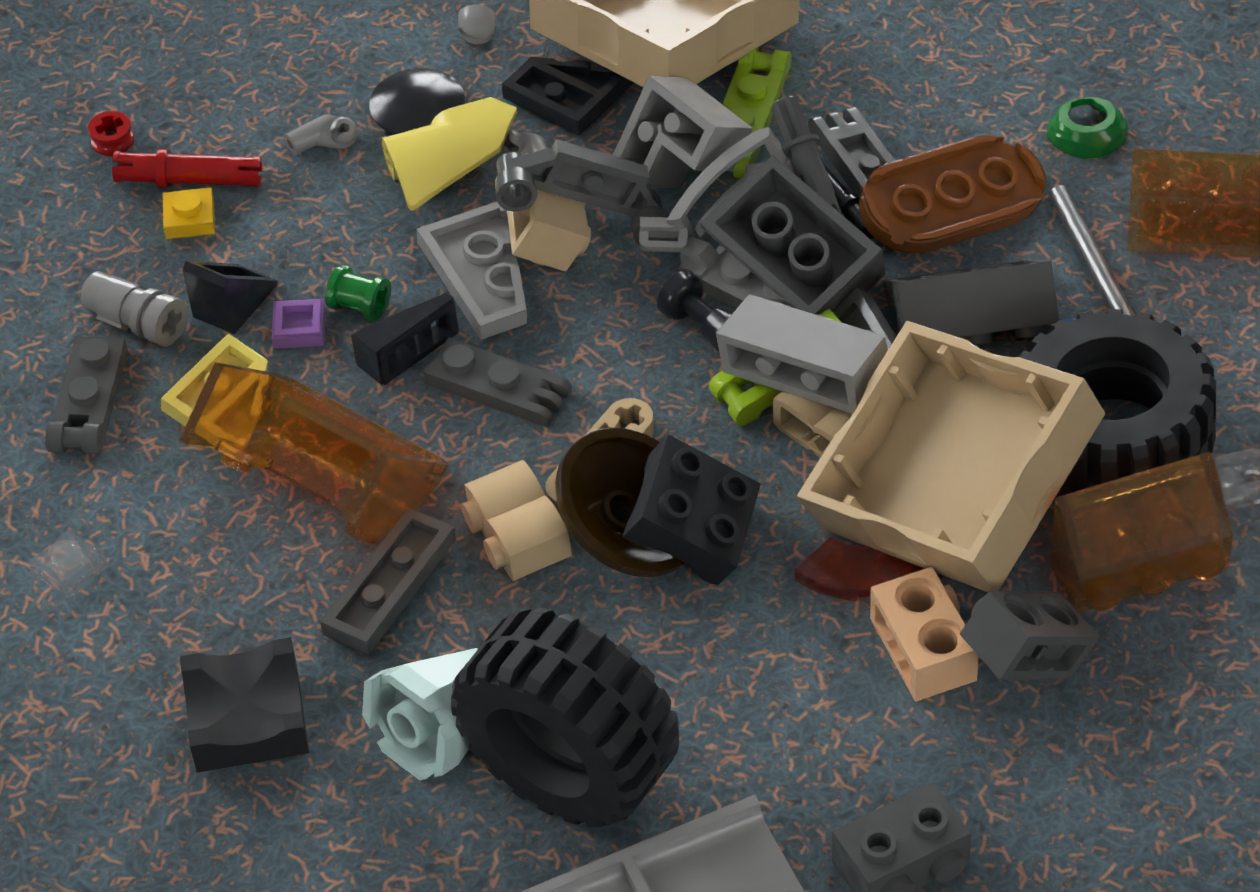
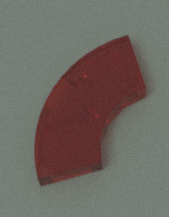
M830 537L794 569V578L798 583L820 594L842 600L857 601V597H871L872 586L925 568L871 547L848 545ZM936 573L939 579H942L944 577L943 575Z

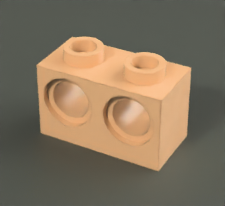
M933 567L871 587L870 619L915 702L977 681L978 659L980 657L960 635L965 624L960 616L957 596L949 584L943 586Z

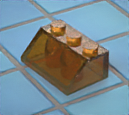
M1132 149L1127 250L1260 257V155Z
M1207 452L1055 498L1050 566L1071 605L1078 613L1091 609L1107 610L1117 605L1121 600L1143 593L1148 595L1160 594L1173 584L1196 577L1201 580L1209 579L1219 574L1223 569L1229 568L1233 531L1215 460L1211 453Z

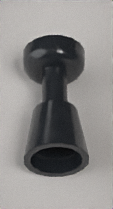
M683 270L677 272L670 277L659 292L657 308L667 318L673 320H680L690 315L703 325L702 334L719 353L716 332L733 314V311L725 307L714 309L702 299L704 293L703 283L692 271Z

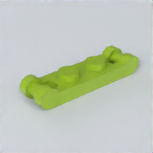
M757 47L738 59V65L722 105L753 128L751 133L760 128L769 127L774 113L772 104L779 99L790 70L791 52L776 49L774 54L759 52ZM756 70L768 72L769 74L768 76L754 74ZM761 146L736 163L733 171H730L733 172L735 178H742L745 175V164H755Z

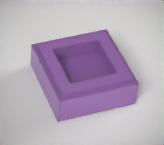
M324 299L273 301L271 336L273 349L324 346L326 312Z

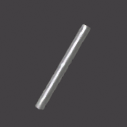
M1065 185L1055 186L1050 190L1049 198L1108 309H1123V314L1135 316L1069 190Z

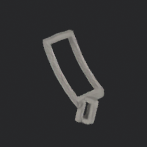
M770 127L760 128L749 134L706 167L687 188L668 218L640 217V249L652 252H683L687 248V239L690 236L704 241L708 233L701 228L700 223L761 165L744 175L725 191L704 214L695 228L686 215L707 188L723 172L761 145L765 144L770 155H773L786 166V156L782 150L781 143L774 136Z

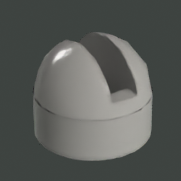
M478 4L463 7L458 12V31L460 37L466 43L473 46L487 43L495 32V12L487 6Z

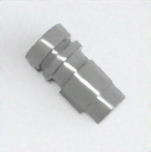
M96 271L86 279L81 290L80 300L82 306L97 313L96 319L124 331L131 328V332L136 336L146 338L148 341L162 347L172 345L182 335L188 320L186 303L182 299L165 294L158 289L149 288L145 290L142 286L121 277Z

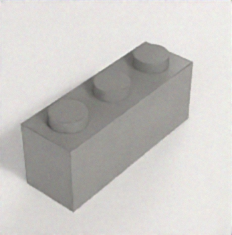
M751 294L745 298L716 332L723 372L851 414L857 409L867 388L868 381L887 353L886 337Z

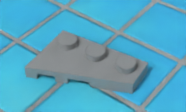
M497 201L417 228L418 245L450 294L454 297L457 305L480 340L527 324V309L520 268L517 263V257L512 255L507 210L503 209Z

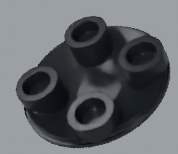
M414 68L397 72L380 82L371 94L369 109L373 120L384 129L385 135L388 137L431 125L433 119L440 112L465 104V95L459 82L449 74L434 69Z

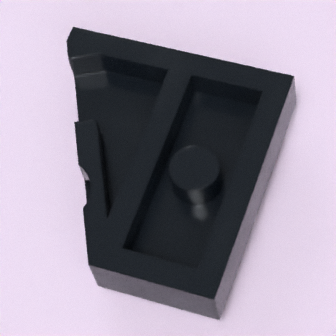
M530 57L502 83V94L504 99L562 128L581 135L634 82L614 72L591 71V62L571 60L560 62L553 58Z

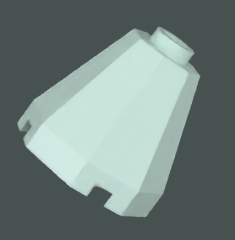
M478 648L385 669L364 681L362 716L369 729L378 724L385 737L377 742L378 746L384 754L418 780L427 779L433 774L434 777L446 774L459 765L469 750L470 742L466 737L460 735L456 727L457 717L452 715L451 694L455 677Z

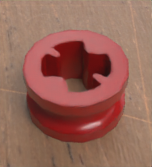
M120 111L102 112L93 117L88 124L92 148L101 155L113 156L115 151L126 152L134 142L131 121L126 114ZM116 131L114 135H106L107 132Z

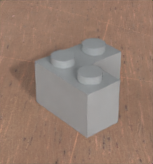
M649 76L612 156L646 165L650 176L648 183L652 188H677L682 184L689 167L696 171H704L706 167L727 149L751 134L753 128L690 79ZM736 163L730 166L726 171H733Z

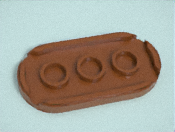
M980 135L880 166L874 170L862 190L859 199V212L867 230L882 244L901 252L926 253L1009 227L1028 218L1033 214L1043 198L1046 184L1045 171L1033 152L1018 142L1013 146L1010 143L1003 142L1005 137Z

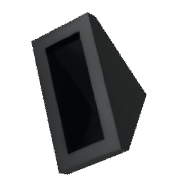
M185 261L183 267V275L193 317L232 334H235L278 283L273 278L239 264Z

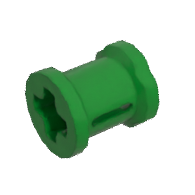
M341 265L334 269L327 282L325 303L328 308L337 310L344 307L363 313L364 318L368 321L377 322L389 305L391 282L383 277H377L373 280L354 274L351 267Z

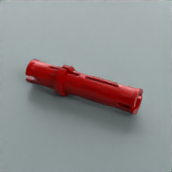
M158 149L157 154L115 151L112 159L113 162H117V166H112L114 182H156L158 187L169 188V183L261 187L262 176H259V172H263L261 156L171 154L169 149Z

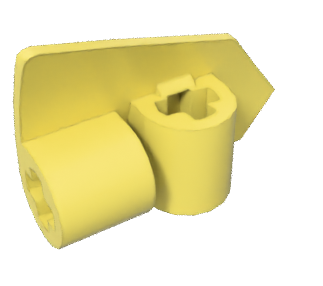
M489 97L446 109L433 119L431 125L382 138V147L388 169L394 181L399 179L408 208L411 211L416 210L442 190L498 154L517 115V107Z

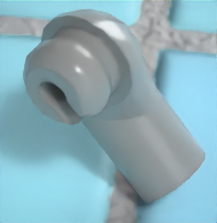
M322 115L284 134V141L295 156L314 146L344 149L350 147L355 142L357 127L353 120L348 117Z

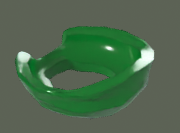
M1095 97L1079 98L1059 106L1057 113L1047 126V137L1057 149L1083 159L1099 158L1111 154L1123 145L1128 135L1127 120L1123 117V114L1110 102L1103 98ZM1090 105L1092 109L1104 112L1107 117L1100 124L1083 126L1072 122L1069 114L1071 108Z

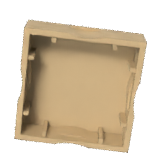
M529 0L530 29L642 87L645 86L649 76L683 77L697 84L799 23V0Z
M906 321L868 381L867 388L857 409L844 426L834 435L797 494V498L823 530L925 569L933 567L938 574L985 592L999 591L1104 417L1105 412L1086 380L1082 377L1020 357L992 354L978 348L968 340Z

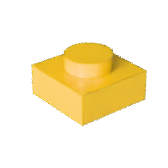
M212 187L163 193V229L166 239L215 234Z

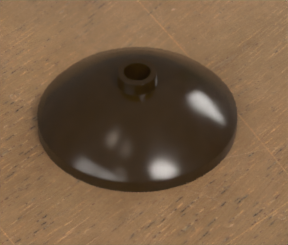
M599 429L578 439L565 453L558 466L555 481L556 499L559 511L568 530L591 556L621 573L638 577H656L679 569L685 563L678 558L657 549L638 546L623 538L627 522L633 512L643 485L644 468L648 455L660 442L646 434L630 429Z

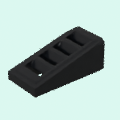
M448 292L367 325L353 333L351 339L356 365L380 385H386L443 345L449 337L452 338L459 333L454 297ZM436 321V325L431 327V324Z

